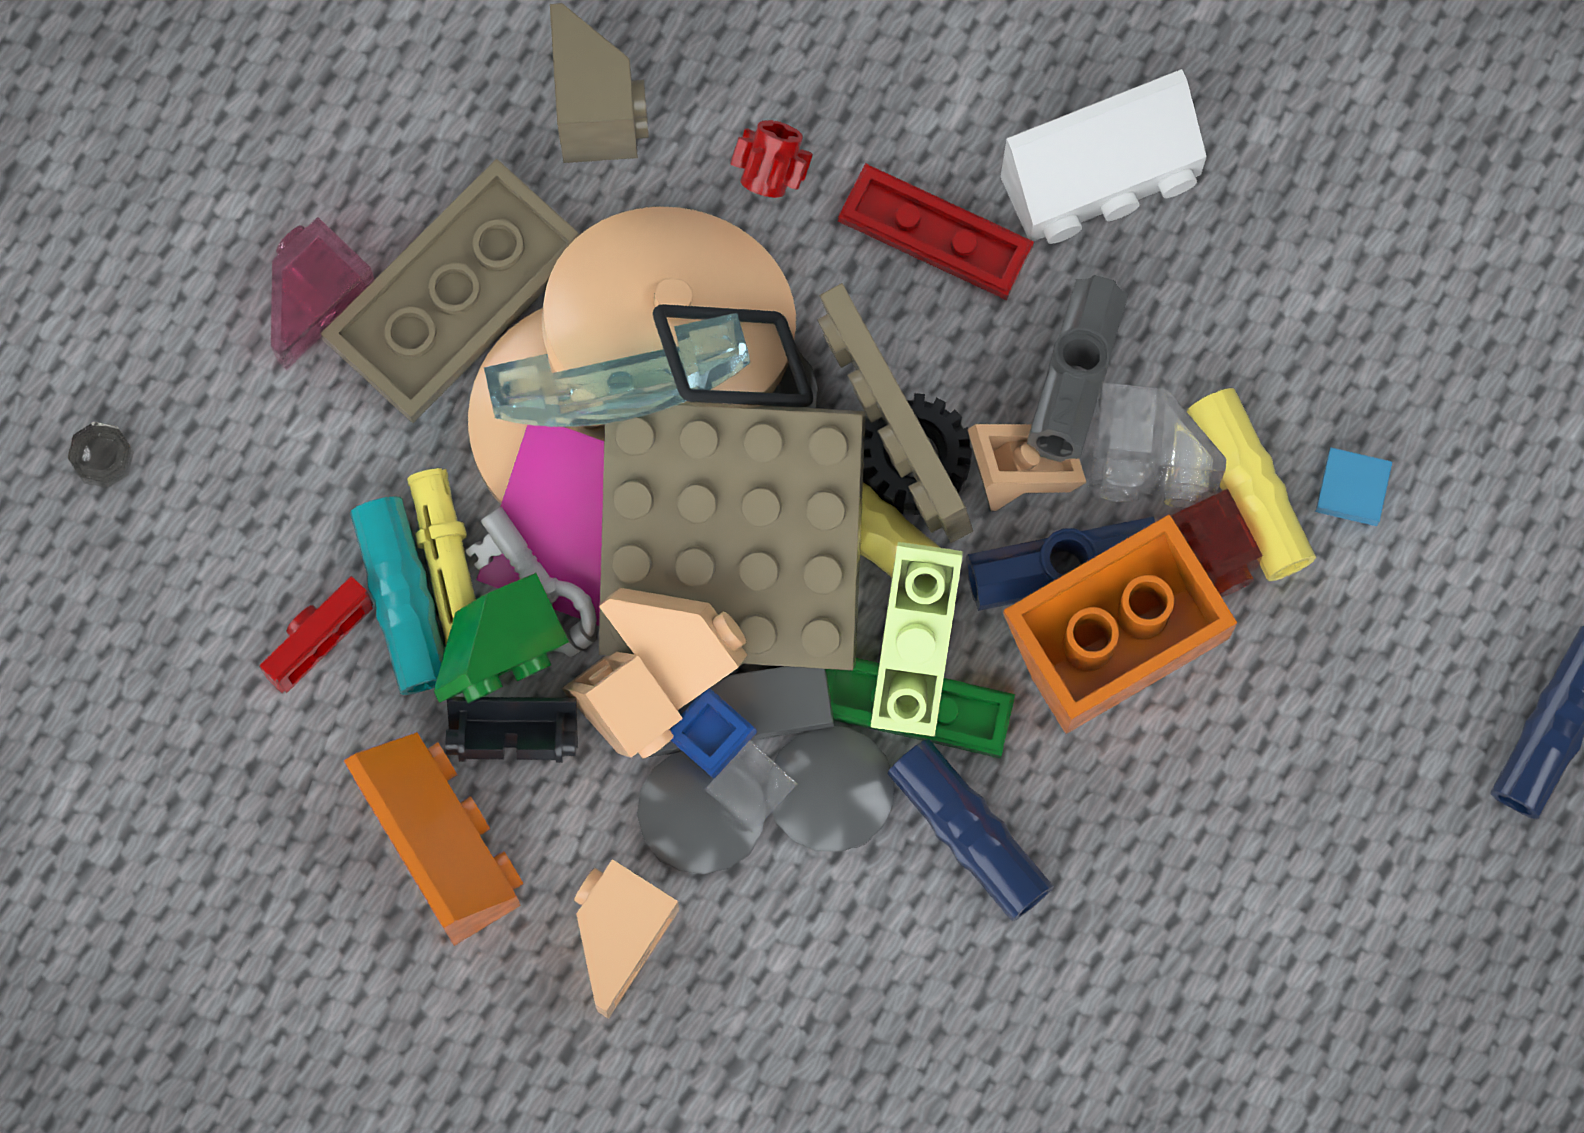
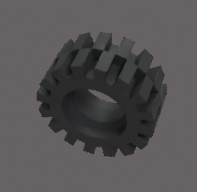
M914 393V399L907 401L926 436L935 443L939 452V460L959 494L964 481L967 480L972 458L968 427L963 428L961 425L962 417L955 409L951 413L945 409V401L936 397L934 403L925 401V394ZM881 417L871 423L867 418L865 421L863 483L869 485L882 500L895 506L901 514H903L904 509L914 510V515H920L913 500L914 497L908 487L917 482L915 477L906 475L902 478L892 465L878 433L879 429L886 426L884 420Z

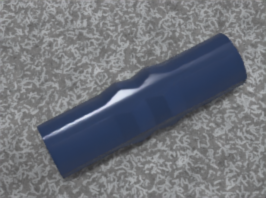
M1580 626L1552 680L1540 694L1536 709L1525 721L1521 736L1490 791L1497 801L1529 818H1540L1568 764L1579 752L1584 738V626Z
M925 739L914 746L889 769L887 774L929 822L936 837L950 847L957 862L972 873L1012 922L1036 906L1054 888L1053 884L1014 840L1006 824L990 811L984 798L969 787L930 739Z

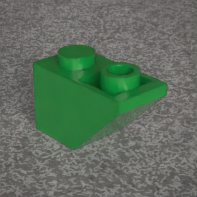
M537 573L493 590L455 612L434 688V693L439 703L461 693L464 694L467 703H471L502 688L503 685L499 677L512 671L518 682L552 666L547 654L569 643V640Z

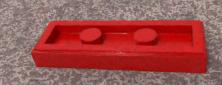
M866 163L838 216V222L1005 300L1008 299L1034 246V241Z

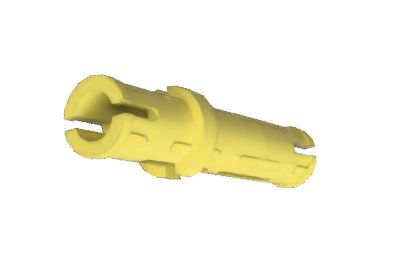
M436 468L410 475L407 481L408 486H410L419 525V531L415 533L417 547L425 551L435 601L444 632L445 644H447L455 612L476 599L462 540L467 537L465 525L463 522L457 521L447 469Z

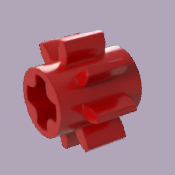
M764 120L758 123L756 132L746 128L743 136L738 137L730 164L744 169L740 182L746 189L761 196L779 198L785 195L787 186L795 190L799 189L801 181H805L813 153L800 149L803 135L797 129L782 122Z

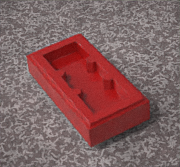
M350 576L318 608L310 605L292 620L286 630V633L290 636L259 665L266 678L281 693L284 691L288 693L373 609V602L367 590Z

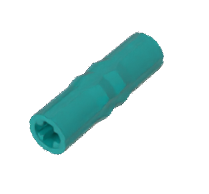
M392 496L365 502L352 509L350 515L367 573L368 590L375 602L376 618L385 637L400 694L411 695L434 689L445 649L436 620L434 600L427 588L426 571L417 553L403 499L398 496Z

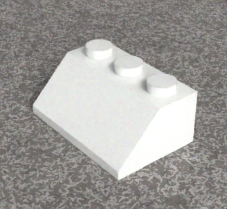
M1178 70L1006 138L1001 179L1028 239L1036 241L1046 237L1049 244L1058 243L1082 230L1081 223L1102 214L1106 221L1116 220L1135 211L1140 206L1139 199L1159 191L1163 198H1170L1182 194L1196 185L1197 180L1195 177L1202 174L1207 156L1188 82L1183 70Z

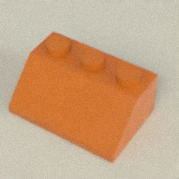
M1170 514L1003 610L1005 619L1031 678L1065 734L1227 641L1237 625L1234 616Z
M418 732L355 753L343 760L454 946L521 906L513 891L523 885L520 876L504 851L493 857L485 845L481 835L491 829L471 796L459 802L447 782L457 776V773L438 742L427 748Z

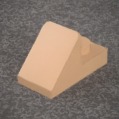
M975 424L967 429L991 511L999 510L1024 493H1067L1074 491L1086 483L1080 459H1067L1061 463L1040 457L1039 452L1027 444L1032 424Z

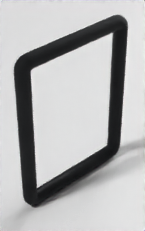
M666 304L658 305L654 308L652 313L678 393L684 400L701 403L808 407L812 404L814 400L812 389L788 322L781 313L764 310ZM666 317L775 324L799 394L691 389Z

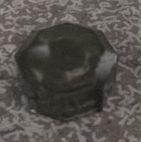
M92 422L73 434L68 459L84 484L109 488L129 475L134 451L118 426Z

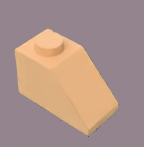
M619 588L599 606L634 655L639 656L677 711L737 669L747 657V653L741 647L746 644V639L737 623L726 612L718 615L710 603Z
M618 651L611 656L606 655L562 688L568 698L577 699V708L615 751L630 758L637 753L642 758H646L660 750L674 737L670 728L683 719L638 655Z
M613 859L603 873L596 868L590 872L574 899L575 902L581 905L576 915L597 1011L608 1019L679 912L677 900Z

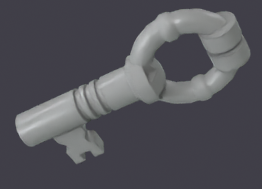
M502 506L484 517L481 522L489 534L484 537L483 542L478 541L465 550L469 557L476 554L479 558L474 563L478 570L482 569L493 561V556H499L503 553L506 559L510 560V565L514 566L515 572L519 573L520 579L537 573L551 604L559 596L566 597L574 602V607L576 610H579L581 615V621L565 631L569 643L554 651L563 652L569 657H574L583 649L596 641L595 626L597 619L591 597L572 583L559 581L557 578H550L541 563L537 562V557L533 556L532 550L528 549V544Z

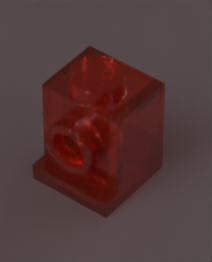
M1228 489L1171 515L1221 597L1230 595L1254 581L1251 572L1257 569L1263 555Z

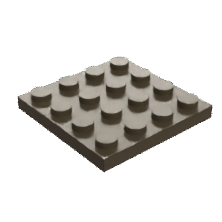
M609 398L606 400L600 605L619 588L707 602L711 604L718 615L722 612L728 613L743 632L746 644L741 647L747 653V657L741 664L853 670L856 666L866 411ZM600 608L599 655L611 656L617 651L634 655Z

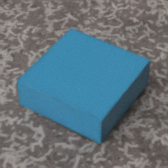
M1330 447L1315 512L1377 526L1381 518L1392 462Z

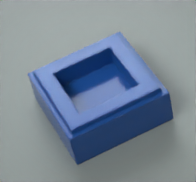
M710 688L700 694L681 714L683 719L670 728L674 735L671 742L714 780L757 733V730Z

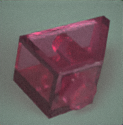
M319 217L306 228L300 225L291 230L279 243L276 249L278 255L272 260L271 348L277 362L285 370L322 337L320 333L375 280L371 267Z

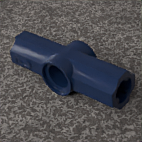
M1154 516L1084 531L1074 528H1063L1053 532L1048 538L968 554L966 556L968 581L972 598L976 603L978 611L1015 604L1063 576L1053 568L1050 562L1052 554L1056 552H1069L1077 557L1082 565L1155 523Z

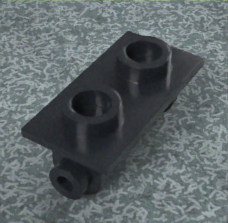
M465 697L447 699L449 729H446V755H458L459 762H466V759L504 760L505 748H517V760H556V763H563L564 756H576V748H578L576 698L482 697L471 703H467Z

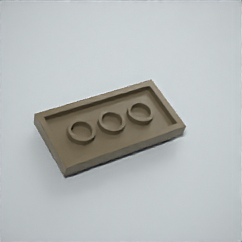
M496 158L320 334L327 345L409 421L414 423L546 290L551 271L557 260L580 234Z
M843 283L822 293L819 296L827 314L817 319L824 333L823 336L839 366L842 368L852 363L856 369L847 376L870 422L872 423L881 417L884 420L886 426L879 429L878 433L900 477L902 478L911 472L913 473L917 482L908 487L930 532L932 533L943 528L950 543L973 532L963 501Z

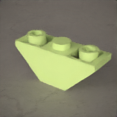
M898 542L883 633L871 727L935 736L963 551Z

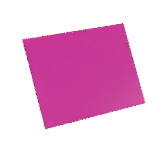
M530 415L501 506L528 544V549L532 550L533 556L537 557V562L541 563L550 578H557L559 581L572 583L591 597L596 613V625L599 626L604 441ZM502 553L499 556H493V561L479 570L476 580L495 588H501L520 580L519 573L515 572L514 566L510 565V560H507ZM559 596L551 604L554 610L581 619L579 610H576L573 605L574 602L570 599Z

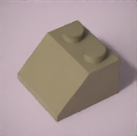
M563 3L550 4L557 126L563 163L638 158L637 139L649 138L644 79L632 80L630 58Z

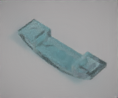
M737 313L674 326L677 341L676 347L691 389L711 390L737 374L750 363L748 348ZM664 349L555 373L551 372L547 354L484 367L494 417L514 423L550 427L607 424L649 415L686 401L678 393Z

